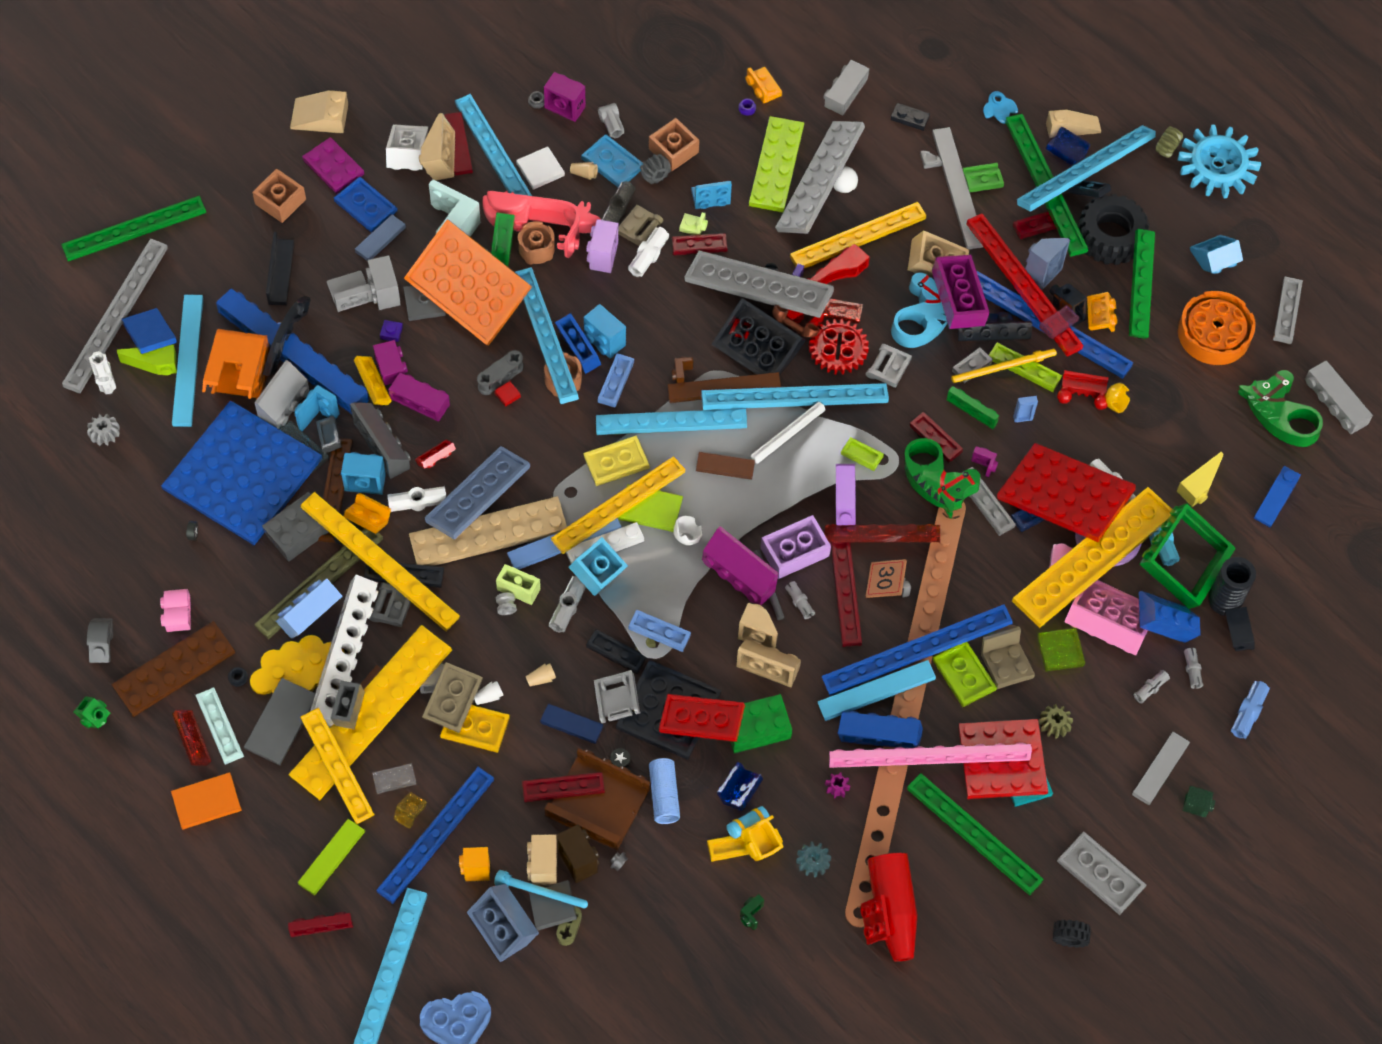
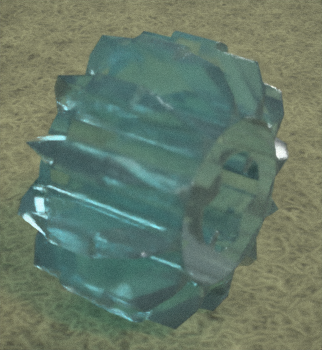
M812 841L810 842V847L804 844L802 846L803 850H798L797 855L799 857L796 859V863L801 864L799 866L800 871L806 869V876L810 872L813 873L814 877H817L818 872L823 875L825 874V869L830 867L829 861H831V856L827 855L828 848L821 849V843L816 847Z

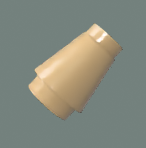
M593 162L572 163L570 173L591 180L596 178L598 166Z
M543 664L526 676L530 687L553 682L552 680L556 678L551 664Z

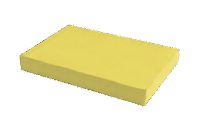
M637 435L583 453L596 486L650 468Z

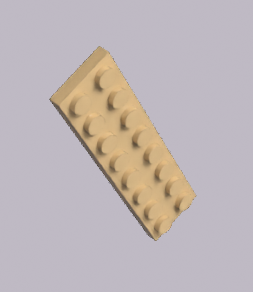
M557 496L481 515L455 540L434 527L409 533L416 564L436 566L543 539L562 531L567 525Z

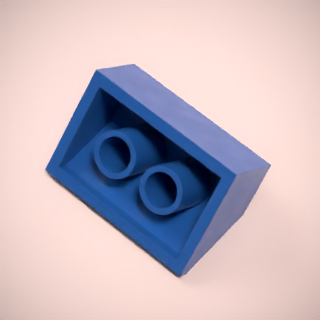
M1143 591L1139 592L1140 628L1183 643L1200 636V617L1186 606Z

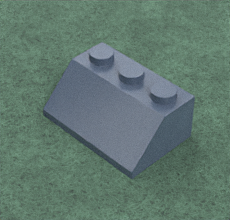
M1041 239L1037 244L1034 243L1029 248L1025 270L1041 290L1062 270L1070 239Z
M506 884L490 887L467 911V914L499 962L504 961L526 947L539 934Z

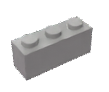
M850 60L848 65L843 66L839 78L836 77L834 79L832 88L827 89L824 94V107L840 115L846 112L868 80L869 68L853 60Z

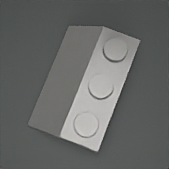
M286 360L255 401L258 417L277 429L286 425L290 414L295 412L301 399L305 398L309 392L307 379L289 361Z

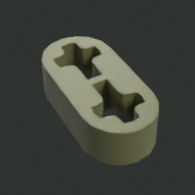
M576 906L575 911L578 918L573 920L572 923L566 922L558 926L556 936L557 941L561 945L567 946L572 944L577 935L582 920V913ZM569 928V935L571 937L563 939L562 934Z

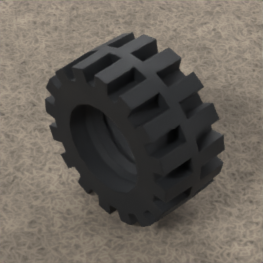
M1058 920L1054 922L1052 940L1062 946L1075 948L1088 946L1090 943L1091 926L1077 920Z

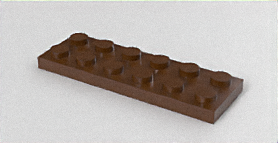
M213 621L111 685L131 715L135 717L234 655L235 650Z

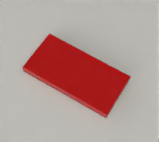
M667 694L659 732L737 742L745 704L744 702Z

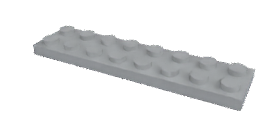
M832 122L775 227L778 232L808 234L865 128L863 122Z
M698 251L684 276L685 282L774 306L779 305L781 308L818 318L821 317L834 292V287L831 285L703 251Z

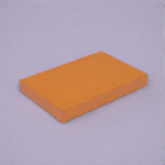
M230 772L171 791L182 830L242 811Z

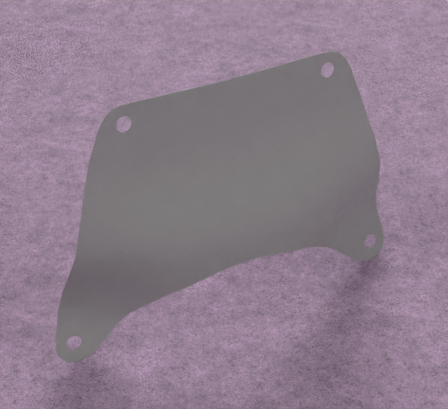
M713 370L704 373L695 381L739 376L725 371ZM702 400L670 403L668 401L656 412L703 410ZM800 406L746 408L747 428L626 434L618 441L637 435L649 463V469L596 486L586 463L557 485L553 497L558 496L568 527L625 489L627 484L631 485L674 456L685 468L684 474L658 491L683 496L678 518L685 515L695 518L696 525H701L702 538L694 545H684L675 538L671 531L638 524L644 536V542L616 552L628 567L598 593L622 622L640 653L647 658L657 659L665 656L672 647L659 643L658 647L649 648L646 645L648 637L629 630L628 626L636 610L677 627L680 626L687 599L696 584L710 569L702 560L703 550L719 526L739 540L758 525L790 508L802 499L836 484V464H855V480L886 478L896 471L899 465V456L896 451L861 429L818 416L760 463H755L752 480L697 472L696 466L699 452L752 460L751 454L807 411ZM852 437L887 455L889 461L885 465H878L875 471H872L841 455V450L849 438ZM566 488H576L577 495L573 498L566 497L564 494ZM619 520L621 527L633 524Z

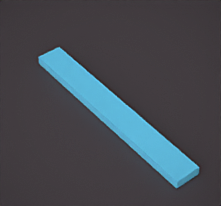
M469 94L455 100L456 107L462 113V117L508 193L514 192V194L532 196L472 95Z
M184 295L172 418L173 427H192L203 295Z

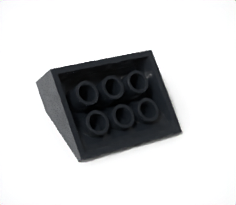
M741 298L712 342V345L756 375L779 372L780 376L806 340ZM739 319L740 322L737 324L735 332L729 334L735 320ZM745 322L752 324V326L748 328L747 326H744ZM746 332H750L746 340L744 335ZM735 334H740L742 338L736 337Z

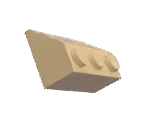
M745 639L738 649L736 667L792 687L799 671L801 660L793 654L782 653L777 648L763 646L756 640L750 641Z

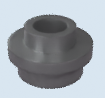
M539 91L531 93L528 98L529 105L533 108L543 107L544 95Z
M617 852L610 860L612 863L611 869L614 868L618 871L628 860L624 852L621 855Z

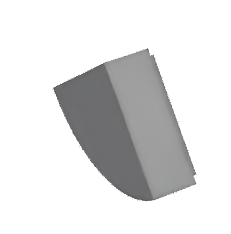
M929 151L920 152L924 169L942 166V161L938 156L936 157Z
M904 578L902 597H907L910 594L911 585Z

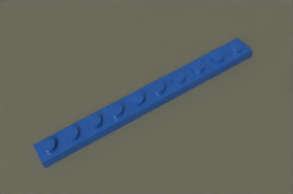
M977 271L986 299L1023 321H1031L1033 327L1052 337L1021 296ZM1068 324L1084 345L1083 349L1078 351L1079 354L1123 379L1134 362Z
M1005 604L823 675L822 680L829 696L1011 625L1012 619Z

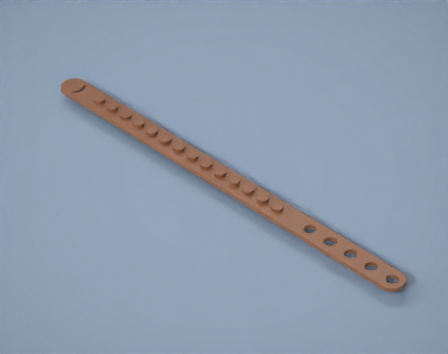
M964 502L962 503V508L953 511L952 518L948 517L943 508H938L908 642L939 630L966 510ZM933 655L922 660H919L917 662H914L912 664H909L907 666H904L901 668V670L916 665L918 663L924 662L926 660H929V663L931 665ZM926 683L896 694L891 715H895L898 718L907 719V717H914L919 719ZM883 746L884 749H894V747ZM908 765L879 766L845 911L847 921L856 927H864L863 918H856L853 911L861 907V903L873 898L872 890L864 893L859 888L862 882L870 883L869 870L865 860L869 856L875 857L888 854ZM886 806L889 809V814L887 816H880L877 813V808ZM874 831H880L884 838L876 842L871 838V834Z

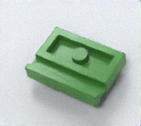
M998 163L963 168L969 192L1002 188L1004 186Z

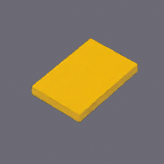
M471 705L460 733L443 727L440 736L443 739L498 753L510 715Z

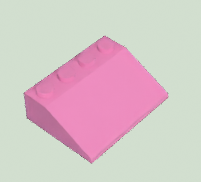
M1099 580L1095 581L1075 598L1065 619V623L1070 624L1072 627L1083 630L1091 636L1098 637L1108 644L1115 645L1134 655H1137L1148 630L1140 628L1139 599Z

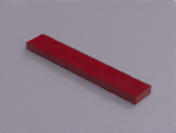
M850 538L831 539L830 545L842 647L862 646Z

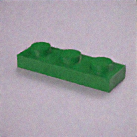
M497 212L491 254L509 267L515 215Z
M954 386L950 388L947 395L948 402L991 429L995 428L999 419L996 411L982 405L979 400L971 398L963 390L957 389Z

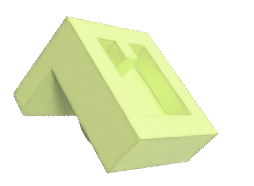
M702 212L701 217L685 213L679 231L691 235H701L702 230L705 231L708 221L705 220L706 213Z

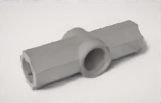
M572 576L565 592L560 596L559 604L549 622V627L558 633L565 632L572 615L577 611V605L586 589V586L577 576Z

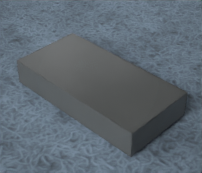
M334 415L316 421L323 452L327 453L341 448L342 444Z

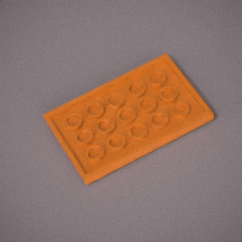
M448 219L404 277L406 281L488 346L533 287Z

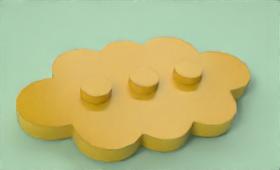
M308 635L302 638L299 643L289 641L284 643L280 650L273 649L265 652L260 661L262 668L251 675V688L257 694L265 695L271 692L273 694L281 678H284L313 692L319 684L331 642L323 644L319 637Z

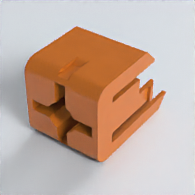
M217 329L203 379L202 392H205L207 385H209V387H212L211 394L219 392L247 396L249 399L254 397L257 400L265 388L268 377L263 375L270 351L267 335Z

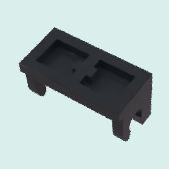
M1247 607L1225 610L1235 651L1255 649Z

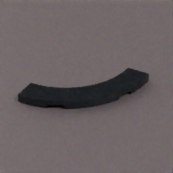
M303 296L299 298L287 312L271 345L263 375L271 376L276 374L285 340H288L294 329L293 323L299 322L301 318L307 315L311 297Z

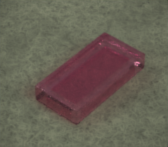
M1066 305L1040 323L1039 328L1053 339L1078 322L1079 316Z

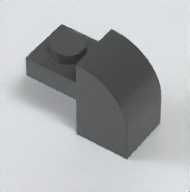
M93 618L90 621L87 632L89 663H109L111 661L112 618Z

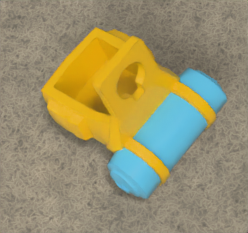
M763 806L754 808L748 814L734 819L731 823L727 824L729 835L734 839L741 837L746 844L745 847L749 855L755 861L764 859L783 848V840L777 828L774 829L769 822L774 817L773 815L769 816V813Z

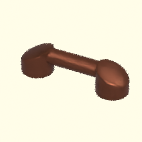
M779 305L774 306L773 316L779 323L788 326L804 337H815L818 335L820 329L816 325L807 323L804 328L786 317L787 309L781 308Z

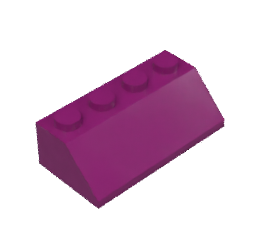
M719 526L703 550L702 560L704 564L714 569L722 579L730 582L735 590L745 594L750 602L762 605L775 593L779 573Z

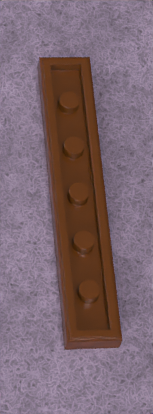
M779 372L668 384L670 403L702 400V390L781 387Z
M340 438L342 447L331 451L323 500L339 513H341L345 491L341 475L344 454L352 452L353 439ZM330 532L318 538V541L335 543L334 536Z

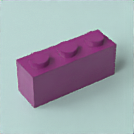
M399 373L388 389L391 400L438 422L450 405L449 395L445 391L436 390L428 383L419 382L408 374Z

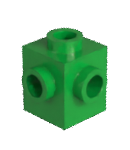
M86 696L73 711L81 719L80 723L86 728L102 727L107 722V717L110 714L104 702Z

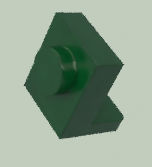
M760 894L755 898L750 897L744 903V907L740 912L741 922L747 928L751 927L752 930H755L758 925L753 915L764 906V899Z

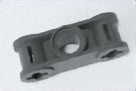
M511 351L477 376L478 391L483 395H489L521 373L524 368L522 363L523 355L519 351Z

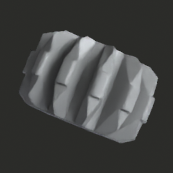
M99 414L97 419L92 417V422L87 425V434L93 443L97 442L99 446L103 443L108 446L109 441L115 443V437H119L120 426L114 417L110 418L108 414L104 417Z

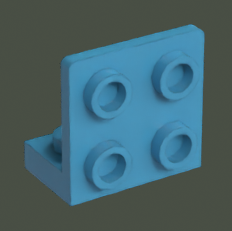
M731 181L691 187L695 209H706L708 207L730 204Z
M319 385L314 390H310L303 403L298 404L295 409L298 429L303 432L319 411L326 417L334 415L336 419L340 415L336 396Z

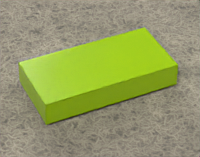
M852 437L849 438L841 450V455L872 471H875L884 456L882 452Z

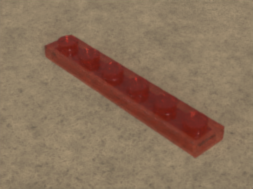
M831 524L825 525L824 535L828 542H940V525Z

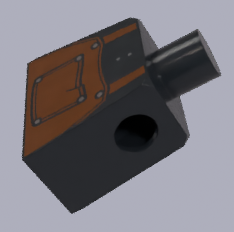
M1057 284L1053 285L1049 290V293L1053 296V306L1065 322L1075 327L1085 321L1087 297L1070 284H1065L1062 287H1059Z

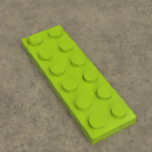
M770 116L749 206L784 212L804 129V122Z

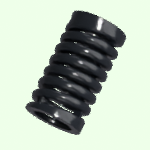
M1232 557L1223 563L1208 595L1209 605L1216 613L1226 616L1225 610L1242 607L1256 578L1255 567L1250 561L1242 557Z

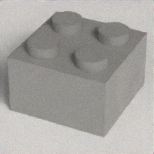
M389 255L368 260L369 268L365 269L368 277L367 281L372 292L373 303L378 304L379 310L401 305L398 284Z

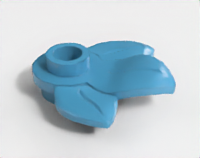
M994 91L989 95L988 103L984 106L983 112L985 118L994 116L1000 123L1005 124L1006 117H1009L1010 113H1018V108L1012 99L1005 98V95L999 91Z

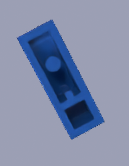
M1284 466L1254 519L1271 528L1295 488L1301 474Z

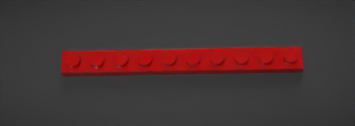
M979 214L968 219L966 225L1065 355L1070 356L1082 350L1084 345L983 214Z

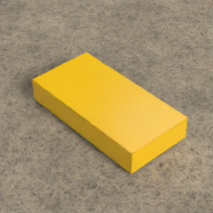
M731 836L707 840L711 862L749 855L745 847L746 844L741 837L734 839Z

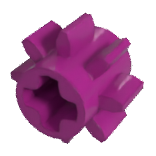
M841 772L835 776L831 774L830 780L825 782V785L828 786L826 793L834 795V799L840 795L844 798L845 791L850 790V786L847 785L849 778H844Z

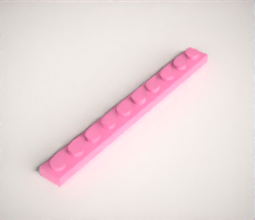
M999 743L993 746H985L983 744L966 747L964 745H956L954 747L936 746L934 748L918 746L911 749L897 747L894 749L876 748L874 750L855 749L854 751L837 749L829 751V768L1026 761L1031 758L1032 748L1031 744L1016 743L1014 745Z

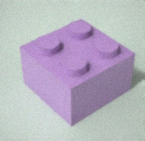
M597 219L596 225L591 228L590 237L592 239L587 244V262L590 263V270L611 273L618 247V223Z

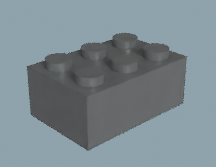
M309 492L262 525L266 536L288 562L317 542L320 536L329 533L301 508V504L311 495Z

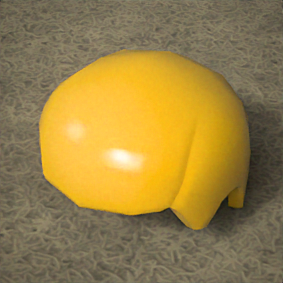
M1113 384L1105 394L1108 408L1118 414L1122 413L1130 402V398L1126 395V391H1129V389L1124 384Z

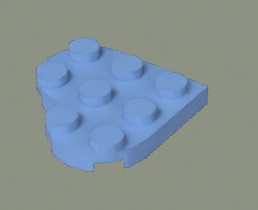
M475 991L462 995L459 994L452 1001L446 998L436 999L432 1002L429 1001L423 1007L420 1014V1027L428 1038L438 1044H476L490 1021L491 1007L488 1000L482 994Z

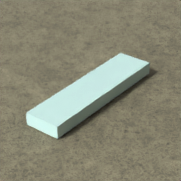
M213 687L196 694L224 764L226 765L244 757L215 688Z

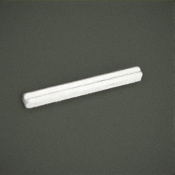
M817 402L751 454L752 460H755L756 464L760 463L825 411L824 405L821 402Z

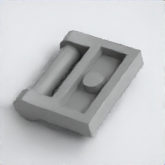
M882 344L879 348L880 352L872 367L868 368L866 376L896 388L912 356L889 345ZM890 355L891 357L883 371H878L885 356Z

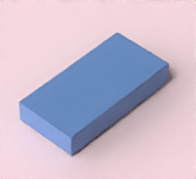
M1037 396L1018 398L1013 415L1014 422L1033 420L1038 403Z

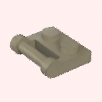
M636 205L618 227V234L640 246L664 220L660 215L653 214ZM648 221H650L651 223L644 230V232L641 235L637 236V234L641 231L645 224Z

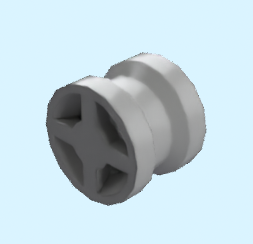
M501 593L496 596V603L499 605L497 607L498 614L510 615L517 611L514 604L515 595L513 593Z

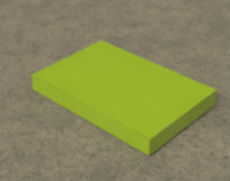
M657 491L619 516L618 520L630 523L637 522L639 525L673 532L681 509L683 496Z
M968 642L952 647L932 658L962 707L977 701L997 689Z

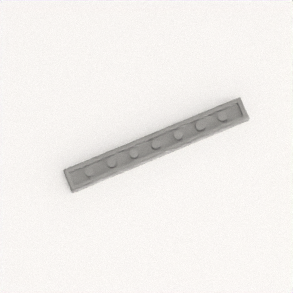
M950 127L935 129L932 131L939 158L942 161L943 172L966 249L982 248V244L966 225L968 219L977 215Z

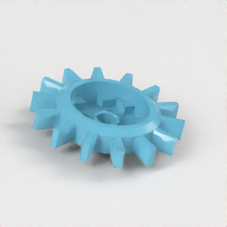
M1211 125L1210 136L1207 137L1199 129H1196L1193 137L1196 139L1197 144L1186 138L1182 144L1183 148L1192 153L1179 152L1177 161L1190 162V165L1182 166L1180 174L1182 176L1193 173L1195 177L1192 179L1190 187L1194 188L1200 182H1203L1207 185L1206 196H1210L1214 187L1221 188L1223 198H1227L1230 191L1229 187L1234 186L1240 194H1243L1246 187L1241 180L1243 179L1254 184L1257 178L1256 175L1246 170L1259 171L1261 167V162L1249 161V158L1257 155L1258 148L1245 150L1243 146L1246 144L1248 136L1244 135L1236 141L1231 138L1233 134L1232 127L1226 130L1225 136L1217 135L1215 125ZM1214 162H1220L1223 166L1218 167Z

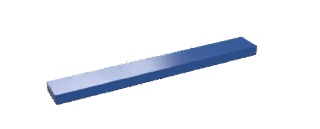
M477 767L378 887L377 893L393 904L492 784L494 777L480 767Z

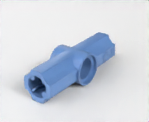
M1254 681L1247 697L1244 698L1238 710V716L1230 731L1234 736L1246 739L1249 735L1252 725L1256 722L1263 708L1262 704L1270 690L1266 683Z

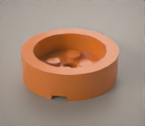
M1207 291L1200 296H1194L1186 304L1178 324V337L1186 352L1193 358L1211 365H1225L1240 359L1248 350L1255 333L1254 315L1250 313L1246 303L1240 298L1222 291ZM1218 321L1223 326L1216 328L1213 322Z

